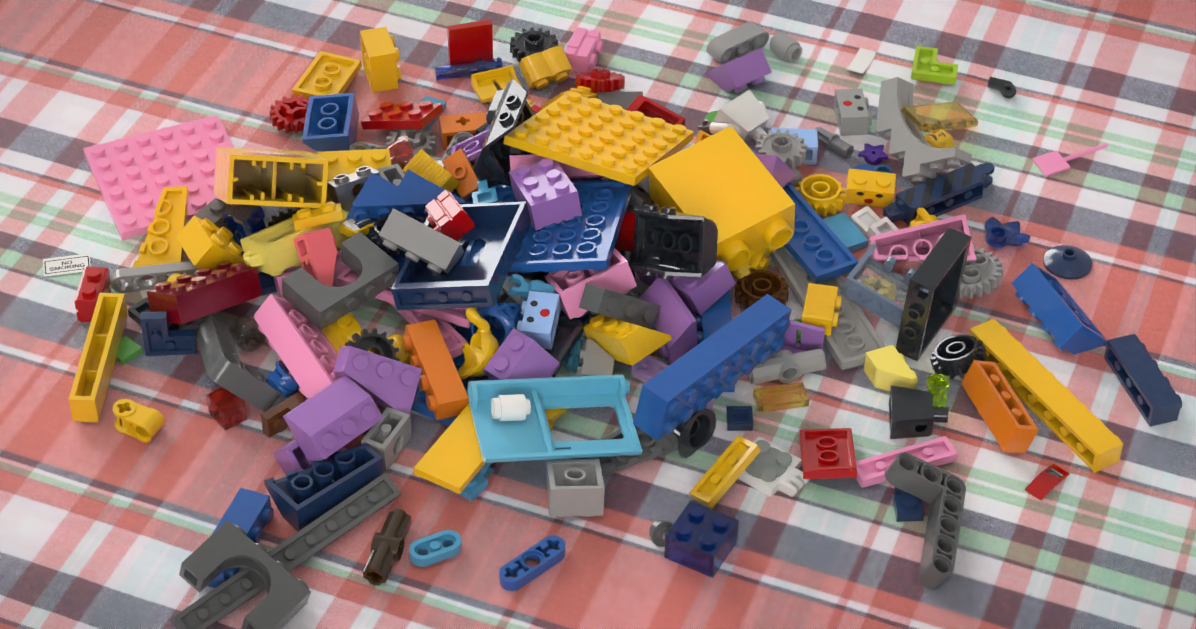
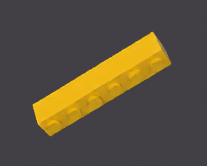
M99 293L69 396L73 421L99 422L117 358V351L128 318L125 294Z

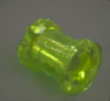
M932 374L927 378L928 392L933 394V407H943L947 402L946 390L950 386V381L945 375Z

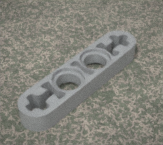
M191 261L121 268L111 274V287L118 293L151 290L156 288V284L166 282L168 280L166 277L168 273L183 275L186 272V275L192 276L195 275L194 272L199 270V268L195 267ZM145 275L154 277L150 281H143L141 279Z

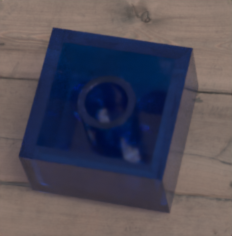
M690 500L665 535L664 558L713 578L738 541L739 520Z

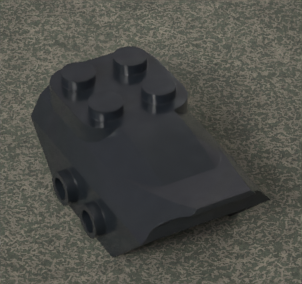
M514 79L507 83L505 89L497 90L486 114V121L490 128L473 167V171L480 181L487 179L488 186L495 184L512 186L509 176L510 155H533V153L504 144L505 135L535 115L526 101L528 97L527 92Z
M658 204L635 205L634 255L631 269L640 270L641 275L654 276L658 274V278L673 279V276L702 277L714 267L717 259L718 229L713 220L707 219L704 216L676 212L675 207H661L659 209Z

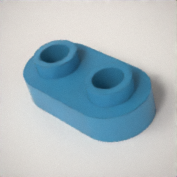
M444 530L418 539L409 547L410 561L416 566L426 567L454 557L462 549L461 536L456 531Z

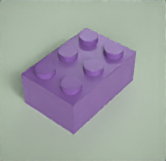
M545 158L538 163L520 166L516 170L509 171L513 195L517 202H527L531 223L536 231L553 223H561L562 220L574 219V216H582L578 191L557 161Z

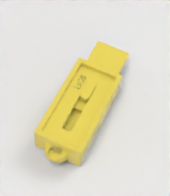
M342 210L344 220L295 231L293 217L245 237L240 240L244 252V263L247 266L257 267L259 272H264L271 276L281 275L285 272V269L301 266L293 239L304 233L329 227L336 239V248H341V243L350 237L339 232L338 224L347 219L349 212Z

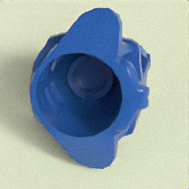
M496 301L494 307L477 308L479 315L488 321L491 334L497 339L499 346L502 345L513 328L517 330L518 321L523 320L520 304L509 302L497 303ZM470 322L471 334L473 336L478 328Z

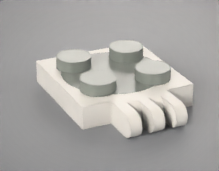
M760 436L753 443L759 446L761 452L738 478L769 497H772L778 490L793 497L797 490H800L803 484L809 481V479H803V472L799 470L802 466L800 458Z

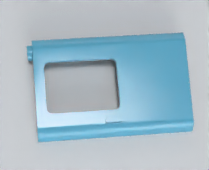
M620 374L469 381L468 402L483 462L495 463L641 455V444L626 399V395H629L630 392L629 380ZM524 394L525 398L530 400L531 413L526 415L525 421H499V419L492 418L491 400L492 398H498V395ZM610 406L615 409L623 435L622 439L556 442L552 439L545 410Z

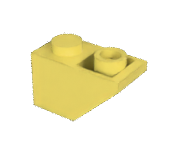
M893 345L866 352L864 372L876 388L890 391L891 386L915 389L918 382L917 375L914 370L909 368L904 356Z

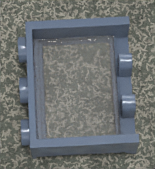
M873 243L846 278L840 294L900 328L909 281L916 270L910 269L905 277L893 271L897 262L894 257L889 256L884 265L872 259L877 247ZM923 288L922 291L929 293L928 290Z

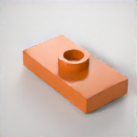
M460 148L442 161L445 169L460 181L456 189L461 199L466 201L472 197L473 192L479 191L477 181L480 180L473 171V166L463 149Z

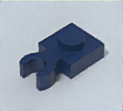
M895 487L893 506L896 522L923 521L924 510L922 500Z

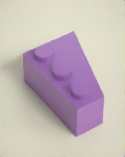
M345 346L340 347L333 372L339 377L346 375L371 395L373 401L384 409L390 407L410 415L422 369L359 348Z

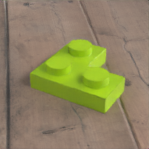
M916 46L911 79L955 85L958 64L936 62L938 48Z

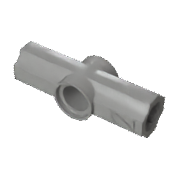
M822 349L795 354L790 350H781L775 353L771 359H767L763 364L759 363L748 375V379L751 385L780 379L783 383H792L801 374L825 370V355Z

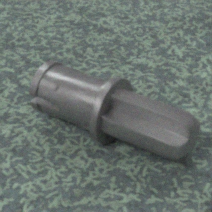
M822 127L815 128L817 129L818 141L824 144L827 150H833L845 159L852 156L854 146L841 140L838 134H831Z

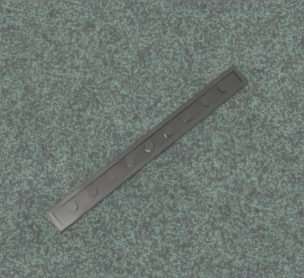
M384 473L270 550L267 554L275 561L282 562L288 572H291L397 499L402 493L389 476ZM244 568L173 616L170 622L176 629H208L265 590L266 585L259 575Z

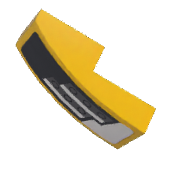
M354 218L346 219L338 224L339 232L348 237H352L359 232L366 236L369 228L374 227V223L379 219L366 218L362 221H356Z

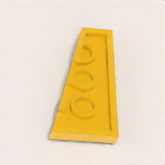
M188 186L163 188L154 211L153 222L148 226L147 237L140 246V255L138 260H135L133 267L184 261V249L176 236L185 227L184 224L187 222Z

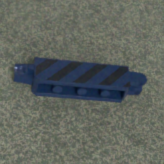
M989 162L977 166L971 163L896 194L895 202L884 208L883 216L887 217L892 223L903 220L907 225H910V222L915 220L917 216L916 211L918 208H924L929 215L938 217L981 199L984 188L992 185L993 177L990 174L992 175L995 168Z

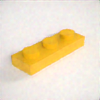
M738 435L689 492L691 498L712 509L761 452L759 446Z

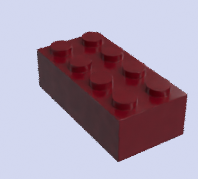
M223 261L217 263L215 268L199 269L195 275L176 277L177 281L172 283H158L156 288L147 291L150 311L167 312L168 323L182 325L260 297L262 292L257 267L246 266V263L231 264V261Z

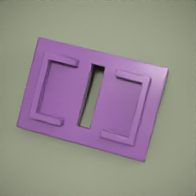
M789 319L790 326L784 334L783 339L785 343L781 350H790L795 354L815 349H824L825 328ZM798 330L801 331V344L797 343Z

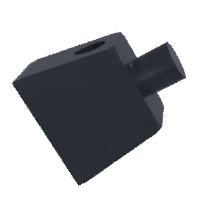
M891 386L889 397L890 439L929 437L932 435L933 422H948V407H933V394L931 392Z

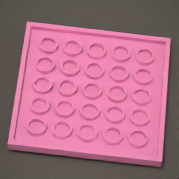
M218 115L147 133H140L123 139H116L103 144H96L83 148L118 233L121 239L125 240L148 234V226L153 222L154 211L164 187L188 186L187 221L215 198L219 199L214 195L216 147L234 148ZM230 204V205L234 206L235 211H236V210H240V209H244V208H247V207L255 206V205Z

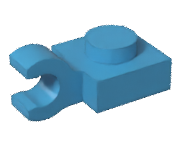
M487 179L477 181L479 191L472 193L473 204L499 203L496 188L489 189Z
M513 274L508 278L509 282L517 285V287L512 286L508 290V294L512 296L520 295L521 300L527 301L529 291L554 293L555 291L554 285L545 284L541 280H532L527 283L518 274Z
M485 463L459 495L471 502L489 486L487 478L494 472V469L489 467L492 463Z

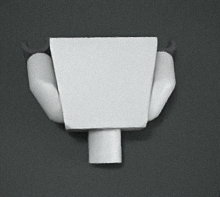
M748 90L720 108L712 123L710 120H704L702 122L703 126H698V132L701 130L711 135L732 126L744 142L751 138L756 141L760 139L761 134L767 135L763 130L769 120L765 103L758 101L753 93Z

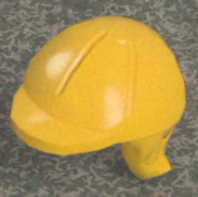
M467 308L466 310L467 319L478 329L471 337L470 345L463 343L465 347L462 348V351L464 352L465 361L458 370L461 380L467 377L486 376L484 368L500 347L497 339L491 334L488 321L479 315L476 308Z

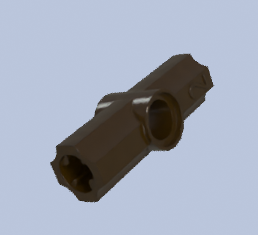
M395 508L394 511L389 512L381 532H376L373 537L371 554L363 570V578L367 579L370 584L380 586L381 583H386L394 562L400 561L402 557L404 539L412 523L411 516L404 510Z

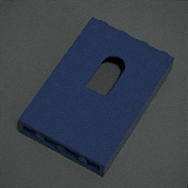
M527 202L460 204L475 223V227L468 233H463V237L457 242L462 247L472 240L485 242L476 265L454 266L448 274L443 271L438 274L427 268L428 263L420 259L417 263L407 258L391 288L397 310L494 307L531 224ZM426 219L424 224L433 229L432 225Z

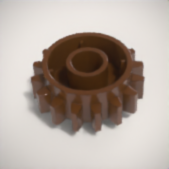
M752 271L742 279H738L737 285H735V302L740 303V309L749 308L767 294L785 306L786 302H788V284L783 283V278H780L771 271Z

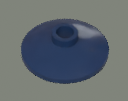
M1055 246L1050 248L1044 255L1043 262L1045 268L1059 278L1079 279L1088 275L1092 269L1091 257L1084 250L1075 246Z

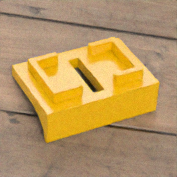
M514 65L471 74V85L481 103L493 100L497 92L494 82L497 83L500 89H505L507 83L512 79L521 86L515 74Z

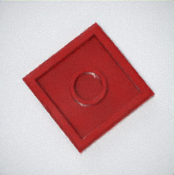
M491 19L447 26L448 62L450 66L493 60V25Z

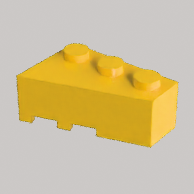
M389 149L317 152V155L329 160L327 182L334 180V177L339 174L349 175L355 173L356 169L363 166H370L376 170L391 165ZM359 183L353 187V193L358 191ZM328 185L326 203H328V201L331 200Z

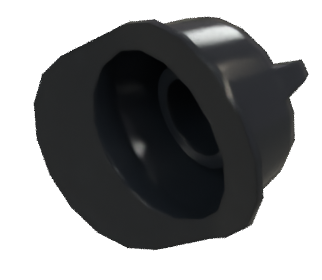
M706 408L696 411L687 422H682L673 431L674 435L679 438L678 451L682 458L690 457L713 436L716 428V415L711 409Z

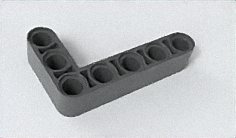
M216 313L207 315L195 330L207 375L218 385L259 410L266 412L272 407L282 392L271 387L267 383L268 378L239 360L227 322Z
M900 453L886 469L885 477L894 487L930 503L919 579L926 588L936 590L954 570L966 486L959 477L909 453Z

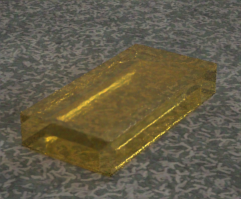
M803 382L753 389V397L759 413L809 406V397Z

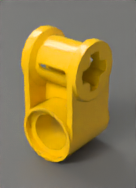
M121 399L113 405V413L116 416L114 422L115 429L120 433L137 438L141 442L147 443L151 441L165 423V419L159 411L135 403L132 400Z

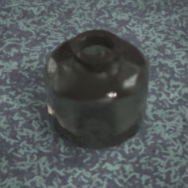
M246 315L236 318L229 328L234 344L248 352L259 349L265 342L266 335L258 329L259 325L256 320Z

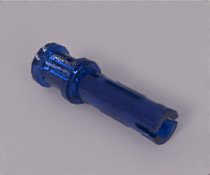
M497 57L494 60L483 61V59H479L476 63L435 66L436 81L471 77V74L502 68V59ZM467 70L461 72L447 73L449 71Z

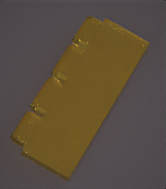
M957 101L906 106L901 110L917 126L922 127L921 129L926 133L936 132L939 129L945 131L971 128L978 125V120Z

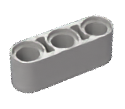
M750 21L713 38L708 43L706 51L723 65L763 48L769 40V33L756 23Z

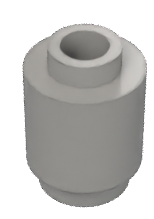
M785 33L775 34L770 40V50L785 61L795 62L800 58L802 47L799 42Z

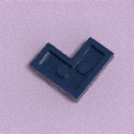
M141 312L140 322L146 356L197 354L195 329L169 330L167 312Z

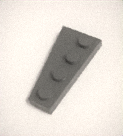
M635 426L642 448L641 455L573 459H600L602 476L678 450L679 438L671 433L670 435L666 434L657 441ZM621 429L602 440L622 439Z

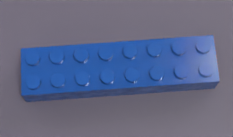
M768 294L762 297L643 384L633 424L657 441L666 434L670 435L679 424L687 422L692 414L698 410H703L709 401L713 398H719L725 389L729 386L733 387L742 376L749 375L759 363L763 364L771 354L777 353L782 349L785 343L783 339L784 334L790 326L789 317L792 309Z

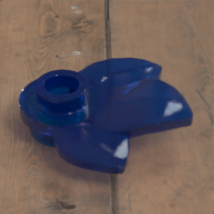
M991 217L985 222L984 228L987 232L985 241L994 248H1001L1007 245L1022 246L1030 240L1029 235L1020 233L1019 221L1001 224L998 219Z

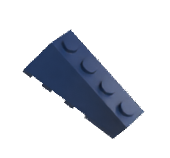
M365 443L335 454V459L327 462L316 461L311 463V467L297 472L294 469L286 472V477L274 480L272 477L264 480V484L282 517L297 531H300L384 474L383 457Z

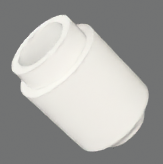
M524 394L498 395V398H492L491 400L492 418L499 419V421H525L526 415L531 413L530 400L526 399Z

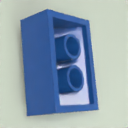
M355 93L309 96L302 137L303 144L317 152L350 150V146L356 141L359 120Z

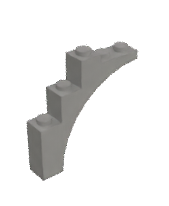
M899 77L881 81L875 133L884 136V139L890 141L889 155L898 158L899 162L904 163L903 178L910 180L914 185H919L936 178V173H941L945 169H959L962 165L971 164L972 154L956 147L935 148L926 141L915 117L913 104L914 84Z

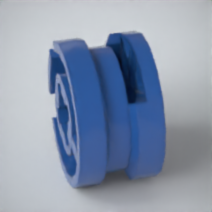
M279 360L275 364L276 369L270 371L266 376L268 378L267 383L275 390L282 392V396L289 398L299 392L300 386L293 376L288 374L290 371L286 365Z

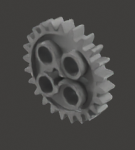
M973 246L977 261H966L967 264H965L959 291L960 299H963L964 295L973 299L974 294L982 297V292L990 294L991 289H997V284H1001V279L1003 278L1002 262H999L998 256L993 257V252L985 253V248L976 250V246Z

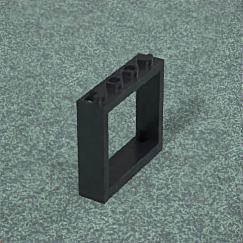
M949 227L910 278L896 343V350L902 355L918 361L955 310L971 236ZM923 288L928 290L929 293L922 291Z

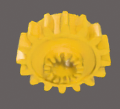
M810 175L805 177L802 182L799 181L797 187H795L818 215L822 214L824 217H827V213L836 215V210L842 211L843 205H845L846 189L841 188L842 183L829 175Z

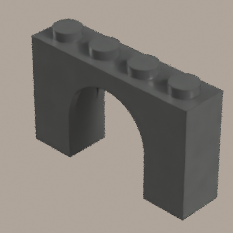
M361 232L341 243L342 262L360 276L353 283L341 287L327 286L317 281L302 267L282 279L283 297L321 330L335 323L347 313L354 311L368 300L375 298L384 290L392 287L399 274V263Z
M229 520L181 564L179 576L199 593L219 574L231 568H245L261 577L267 588V596L245 616L241 629L283 628L307 604L311 593L303 580L296 579L288 572L282 562L275 561L267 554L266 549L261 544L254 543L247 537L245 531L240 526H234Z

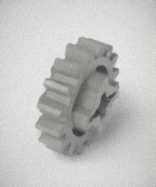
M426 127L423 129H396V132L390 131V136L386 137V147L415 153L422 149L429 156H433V152H436V136L433 135L432 130L426 131Z

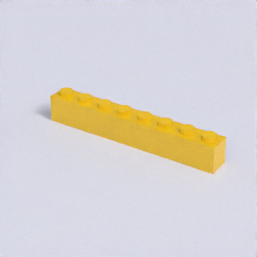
M993 318L970 328L969 335L976 337L977 341L981 340L985 346L987 353L986 361L997 364L1017 397L1094 473L1119 462L1123 442L1120 438L1114 435L1100 419L1090 412L1086 405L1081 403L1067 387L1061 384L1053 373L1049 372L1036 357L1032 356L1004 326H1001Z

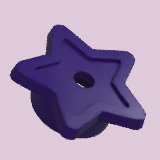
M865 143L864 150L858 154L859 157H863L864 161L870 165H877L882 162V159H888V155L883 152L884 145L873 146Z

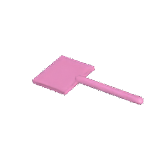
M1105 143L1064 158L1056 150L1032 158V161L1047 177L1070 169L1067 161L1108 147V144Z

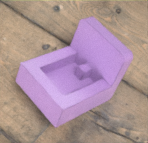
M649 354L632 366L631 376L646 383L669 365L651 357Z

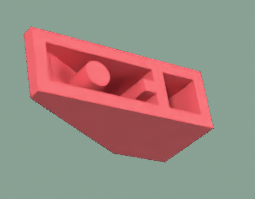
M330 227L304 233L294 238L301 267L320 283L333 287L337 249L336 239L331 233Z

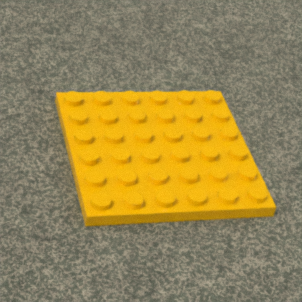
M567 92L505 135L504 144L635 186L649 175L648 167L676 154L691 142L694 131L686 129L683 125L666 123L661 118L644 116L643 113L638 111L624 110L619 105L602 103L597 98L583 97L578 92Z

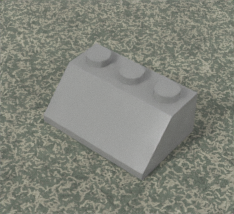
M394 208L379 233L380 238L384 240L382 243L384 246L393 251H396L397 248L405 251L404 256L417 263L419 259L428 263L427 268L438 274L441 271L448 274L464 253L459 242Z

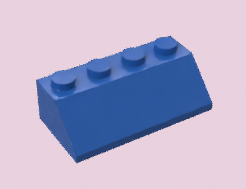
M1031 263L1011 283L1017 290L1015 295L1024 304L1027 303L1030 306L1027 309L1029 313L1042 321L1040 324L1041 328L1047 334L1053 335L1055 338L1053 343L1061 351L1066 349L1075 355L1107 344V339L1058 279L1034 263Z

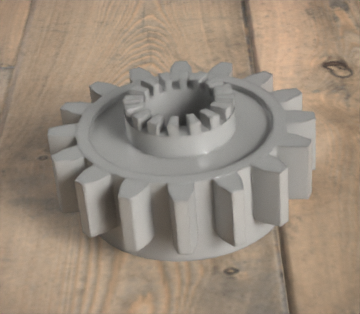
M777 129L776 133L769 130L767 135L761 134L760 139L756 140L755 154L778 156L793 170L797 166H801L802 161H805L807 144H804V138H798L797 133L789 134V130H786L785 133H781L780 129Z

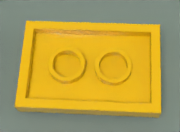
M320 51L292 89L295 97L303 95L304 99L309 98V96L343 94L362 68L361 60Z

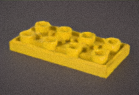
M469 404L414 467L415 475L457 494H461L485 465L482 460Z

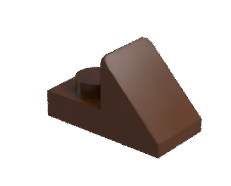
M299 391L262 413L263 433L270 438L289 427L283 416L305 402L306 396Z

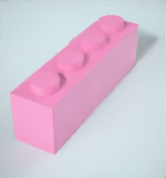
M966 215L870 236L871 245L873 243L877 245L873 254L874 259L884 265L889 256L894 257L897 261L896 263L924 261L949 227L971 236ZM972 239L966 261H977Z

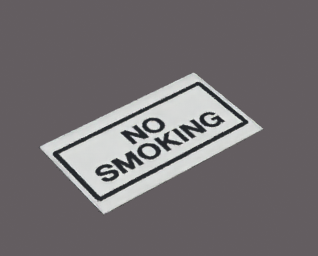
M90 253L43 259L44 277L83 272L86 266L91 267Z

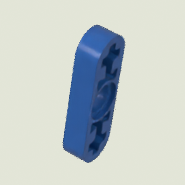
M548 536L502 566L499 571L500 586L507 591L519 590L562 561L565 557V541L558 536ZM529 560H537L540 564L530 567L525 563Z

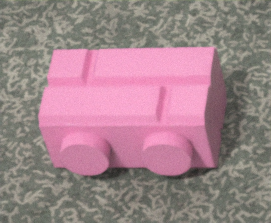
M577 27L564 50L572 67L571 72L587 73L591 67L596 66L597 55L602 54L604 49V41H601L600 31H588Z

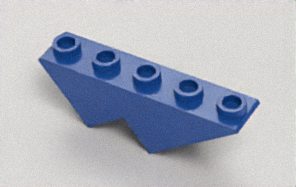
M407 170L398 186L371 173L353 202L347 219L354 218L356 221H362L366 218L380 219L389 216L393 208L411 218L428 217L429 214L425 206L433 199L437 200V196L445 191V189L410 170ZM452 194L459 204H464L465 200Z

